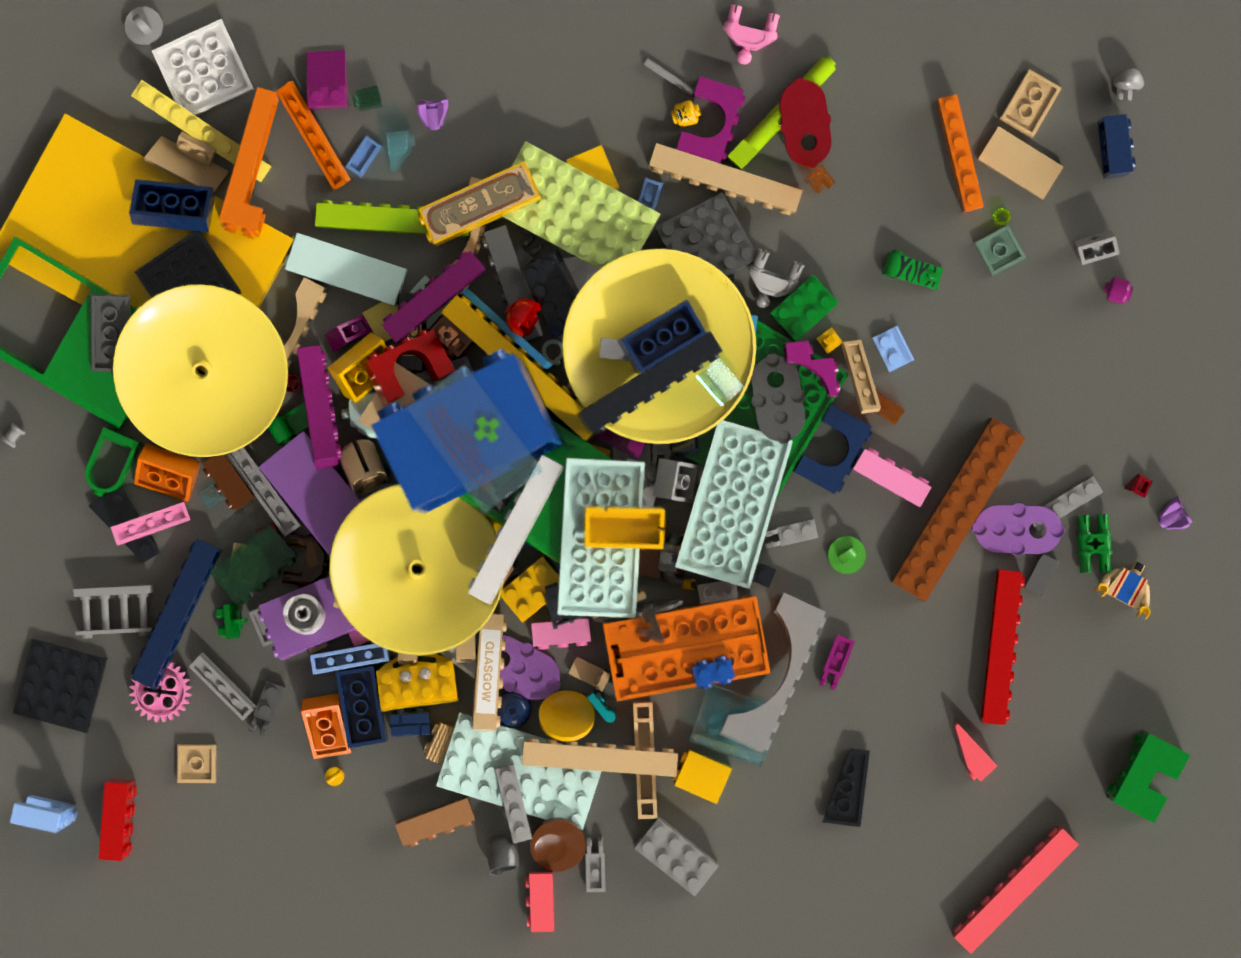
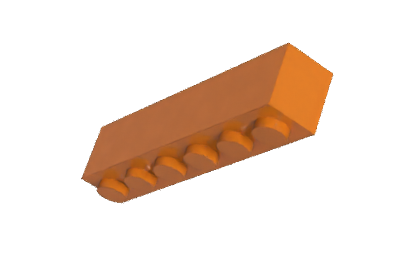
M955 94L938 98L936 101L962 213L982 209L984 207L958 96Z

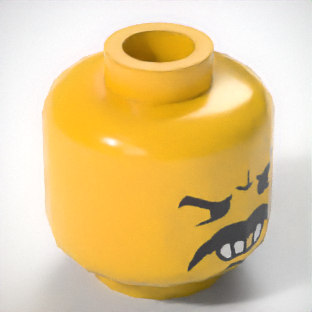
M691 100L676 104L671 114L675 125L685 128L698 123V116L701 115L698 104L695 105Z

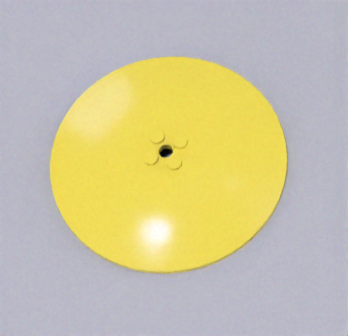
M649 249L627 254L610 262L596 272L584 284L573 301L564 327L563 359L570 385L584 408L639 375L636 374L629 361L598 358L600 338L619 340L682 301L688 300L705 331L712 332L723 350L718 354L720 357L711 363L706 361L702 364L703 368L695 373L690 371L686 374V379L679 383L674 381L670 384L671 388L663 393L658 391L653 395L655 398L645 404L642 401L637 405L638 409L628 414L625 412L620 415L622 419L616 423L611 424L609 422L604 425V427L614 433L631 440L653 444H667L688 440L707 432L719 424L736 407L745 393L753 373L756 356V336L752 317L745 300L731 280L705 260L689 253L668 249Z

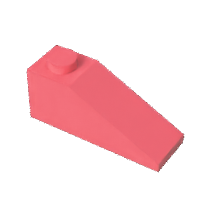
M955 722L953 726L965 766L969 769L967 774L973 780L977 778L981 782L997 765L964 729Z

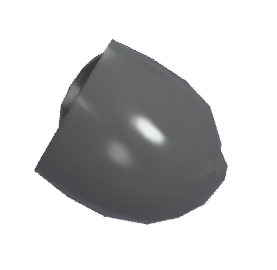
M497 836L489 843L487 851L489 875L497 876L519 868L518 849L511 839Z

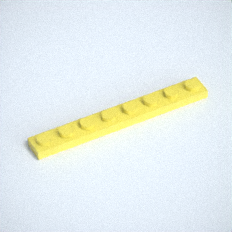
M143 80L140 81L131 95L133 98L190 136L215 148L217 154L235 165L240 149L239 144ZM261 161L256 179L259 182L263 181L271 169V166L264 161Z

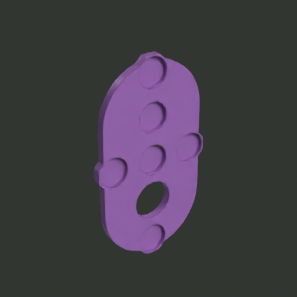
M1015 503L1014 505H993L986 508L978 516L972 530L979 543L985 549L995 553H1012L1015 556H1021L1023 554H1043L1051 551L1057 546L1064 535L1065 527L1061 524L1056 513L1049 508L1025 506L1023 503ZM1042 522L1046 526V534L1041 538L1031 536L1029 528L1032 523Z
M502 636V639L506 640L504 652L508 653L510 657L509 664L503 670H500V677H503L502 687L505 691L521 694L530 700H542L559 690L561 686L560 672L556 662L551 657L534 649L533 645L529 643L524 644L510 636Z

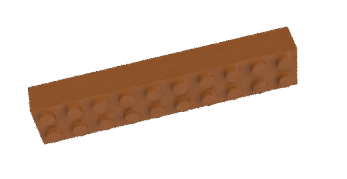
M994 418L988 420L890 582L921 601L926 602L1024 442V436Z

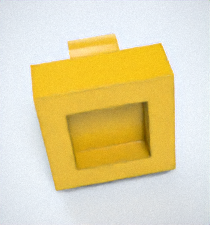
M832 327L816 338L826 354L843 343Z

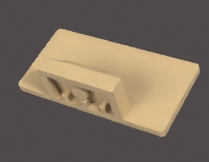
M183 131L179 135L177 143L161 136L144 158V161L189 185L213 187L214 193L229 172L212 163L216 152L215 148Z

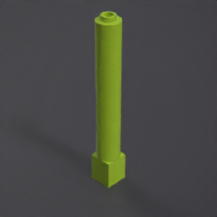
M822 56L802 78L812 81L820 87L836 70L834 67L836 63L829 56L826 58ZM779 103L728 155L727 159L739 170L742 171L780 130L781 116Z

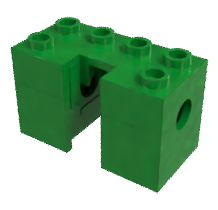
M1142 730L1134 738L1133 742L1135 744L1129 754L1126 767L1119 773L1114 784L1111 783L1106 793L1108 794L1107 798L1114 803L1155 823L1168 798L1149 787L1154 775L1159 771L1178 780L1190 754Z

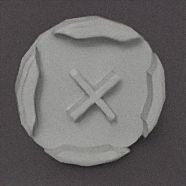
M149 7L135 8L127 15L124 23L128 38L139 45L155 43L163 32V20L155 10Z

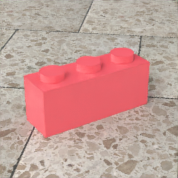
M553 871L530 872L529 877H526V889L530 888V896H526V906L530 908V915H527V927H531V932L554 931Z

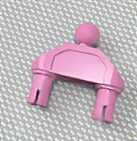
M731 4L728 19L724 22L723 28L736 47L742 48L737 54V60L740 64L746 65L752 60L750 50L757 51L777 40L776 29L780 16L775 14L772 22L773 13H768L765 29L763 30L745 27L739 24L743 7L738 5L736 13H734L736 5Z

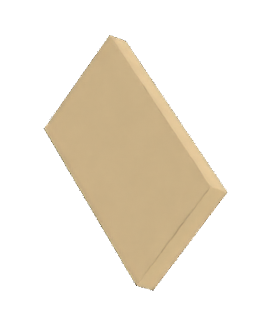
M999 126L977 159L1042 200L1063 169L1062 165Z

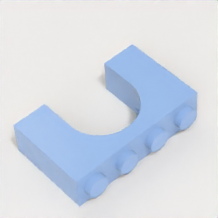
M30 795L27 797L26 803L17 802L14 804L10 823L57 833L72 824V821L75 822L77 817L76 804Z

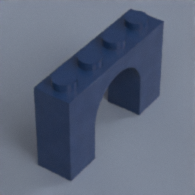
M831 404L821 422L839 431L845 437L848 445L845 458L841 463L828 467L802 455L794 472L835 494L836 491L840 493L845 484L842 480L845 475H850L854 468V465H852L853 460L860 457L863 448H861L863 442H868L873 432L870 431L872 426Z

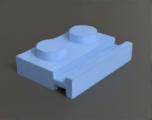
M898 326L872 338L888 372L914 360Z

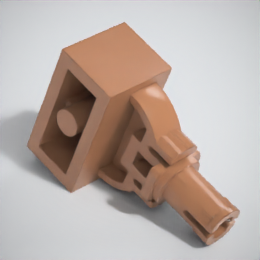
M445 315L431 329L435 330L440 342L447 347L445 351L453 358L455 355L458 358L461 357L474 342Z

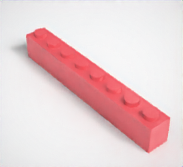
M1061 826L1053 828L1048 833L1049 837L1044 842L1041 841L1035 846L1034 849L1036 851L1031 856L1029 854L1025 856L1021 861L1022 865L1018 869L1014 868L1007 875L1008 879L1004 883L1000 882L994 888L995 892L990 897L987 895L980 902L981 906L977 910L973 909L967 915L968 919L963 924L959 923L954 928L953 937L970 954L1079 845Z

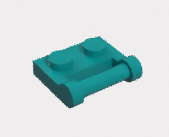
M594 690L590 692L587 696L588 700L606 722H613L616 717L615 710L605 705L606 699L600 692L596 693Z

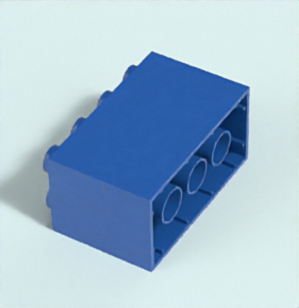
M504 349L493 352L482 359L486 366L485 368L477 372L470 371L469 367L457 370L447 377L450 382L449 386L441 390L440 388L435 389L434 385L426 386L412 394L415 403L405 407L400 406L396 402L377 412L380 420L371 424L413 511L426 514L480 487V485L494 480V477L498 478L564 445L524 362L516 355L506 354ZM482 416L488 423L496 418L500 426L493 430L499 438L492 443L487 436L478 441L474 435L475 432L481 429L476 421ZM485 425L483 431L485 433L488 432V434L491 433L490 430L492 428L489 425ZM476 459H477L493 476H491V475L476 461Z

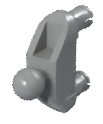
M758 249L753 264H750L747 268L758 290L762 292L756 297L757 306L760 308L768 307L770 304L769 295L778 298L795 291L799 286L798 279L805 265L800 262L797 264V261H793L788 276L779 275L764 269L770 253L766 250Z

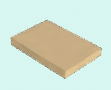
M1028 69L1002 113L1000 120L1033 138L1062 87Z

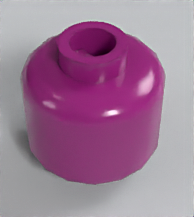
M1114 277L1111 279V282H1106L1103 293L1107 294L1106 298L1108 301L1125 304L1126 301L1131 299L1133 286H1131L1129 280Z

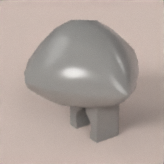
M1134 68L1125 69L1113 78L1112 83L1117 88L1116 99L1123 100L1125 93V100H1132L1133 90L1138 91L1143 88L1145 82L1140 71Z

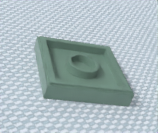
M1008 224L974 242L991 276L1026 258Z

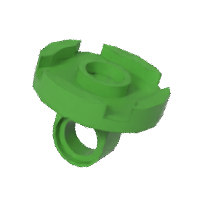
M842 536L830 544L828 560L836 571L842 574H851L863 566L866 560V550L858 539L852 536Z

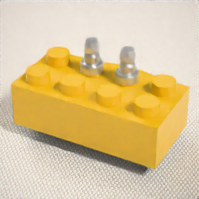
M426 654L418 656L436 658V662H418V664H405L398 668H393V664L398 662L397 657L386 663L376 671L381 710L384 712L459 701L453 661L438 654Z

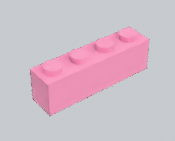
M870 447L868 450L863 449L860 457L854 464L853 470L915 506L921 507L932 488L928 485L929 481L920 476L918 479L911 476L913 472L905 467H902V469L894 466L896 462L887 457L885 460L878 457L879 452Z

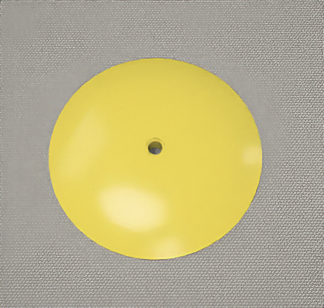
M186 285L154 296L138 308L130 317L116 345L113 375L116 392L125 413L136 428L148 439L178 454L212 457L234 452L245 447L270 426L277 416L285 397L288 382V364L285 349L276 328L255 304L245 297L224 288L211 285ZM200 365L204 366L207 371L206 374H200L197 367Z
M400 484L381 489L361 501L348 514L335 536L330 556V579L333 593L342 613L351 625L368 640L385 649L409 655L434 654L452 649L474 636L489 620L499 602L503 583L492 604H487L470 595V589L468 588L473 578L476 579L479 574L477 569L482 560L486 561L488 557L486 552L491 543L495 544L498 537H496V532L486 516L459 497L424 514L411 509ZM418 566L422 572L415 574L412 571V567Z

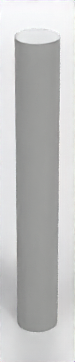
M650 59L645 61L644 65L690 96L694 94V88Z

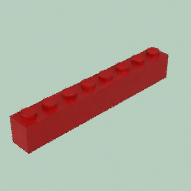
M997 569L980 717L982 723L1006 725V721H1009L1010 710L1007 707L1008 702L1012 700V691L1009 689L1010 683L1014 681V671L1011 670L1012 664L1016 662V652H1014V645L1018 644L1016 625H1020L1021 615L1018 614V607L1022 606L1023 601L1020 589L1024 587L1025 576H1022L1020 571Z

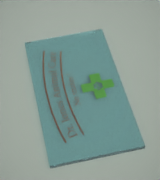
M466 365L461 366L460 369L407 408L483 513L488 512L489 509L542 471L541 467Z

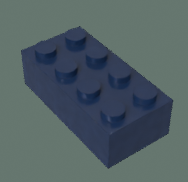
M135 179L129 210L131 223L133 225L209 232L215 201L213 187Z
M685 300L617 340L636 374H640L701 338L707 332L688 300Z
M376 665L335 672L348 748L387 742L388 736L384 712L380 707Z

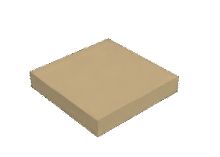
M177 744V783H216L217 744Z

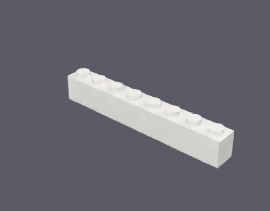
M543 455L535 460L532 466L534 468L532 475L528 474L523 483L525 485L523 492H518L514 500L516 503L514 509H509L505 516L507 522L504 527L500 526L496 533L498 538L495 544L491 543L486 552L488 554L486 561L482 560L477 569L479 572L477 578H473L468 586L470 595L487 604H492L564 469V466Z

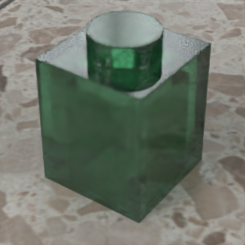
M378 86L355 90L356 96H352L355 108L358 107L360 112L383 107Z

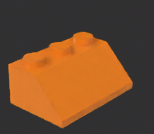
M146 443L137 460L134 484L189 502L198 477L200 461Z

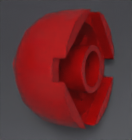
M527 298L519 299L512 305H508L505 315L509 330L523 339L525 338L524 335L529 336L538 322L539 317L535 316L537 311H541V305Z

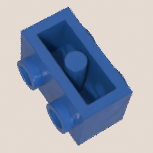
M725 655L715 657L712 662H707L706 660L697 661L694 666H691L696 687L700 686L701 689L710 688L712 683L719 682L720 685L731 683V679L735 678L731 659L726 658Z

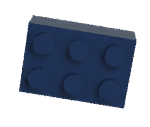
M1127 114L1105 116L1097 121L1104 179L1128 176L1136 168L1135 157H1132L1131 150L1134 148L1133 139L1129 136L1131 120L1127 119Z

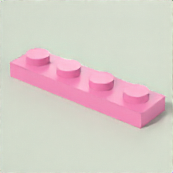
M182 502L110 527L118 546L190 521V517L185 503Z

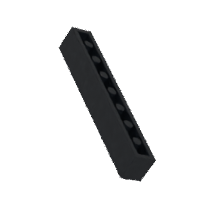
M709 331L701 338L581 410L577 415L588 433L594 432L596 435L606 429L604 425L611 422V424H614L622 419L620 415L627 412L630 414L638 409L637 405L642 401L646 404L654 399L653 395L658 391L663 393L670 389V384L674 381L679 383L686 379V374L690 371L695 373L702 369V364L706 361L711 363L720 357L718 354L723 350L712 332Z

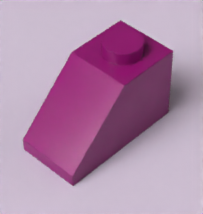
M361 315L336 326L325 334V337L335 352L371 333L372 329L365 316Z

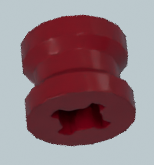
M288 374L286 391L296 393L302 388L301 378L295 374Z

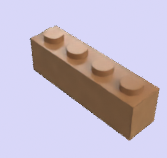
M469 796L399 821L395 826L402 845H408L410 848L420 844L419 840L426 838L429 841L437 838L438 833H451L455 831L457 826L462 825L463 828L473 824V820L476 819V815Z

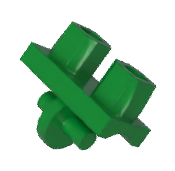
M237 603L226 604L223 607L217 608V618H224L225 623L223 626H218V636L226 637V639L240 638V630H243L242 623L248 622V618H242V613L238 611Z

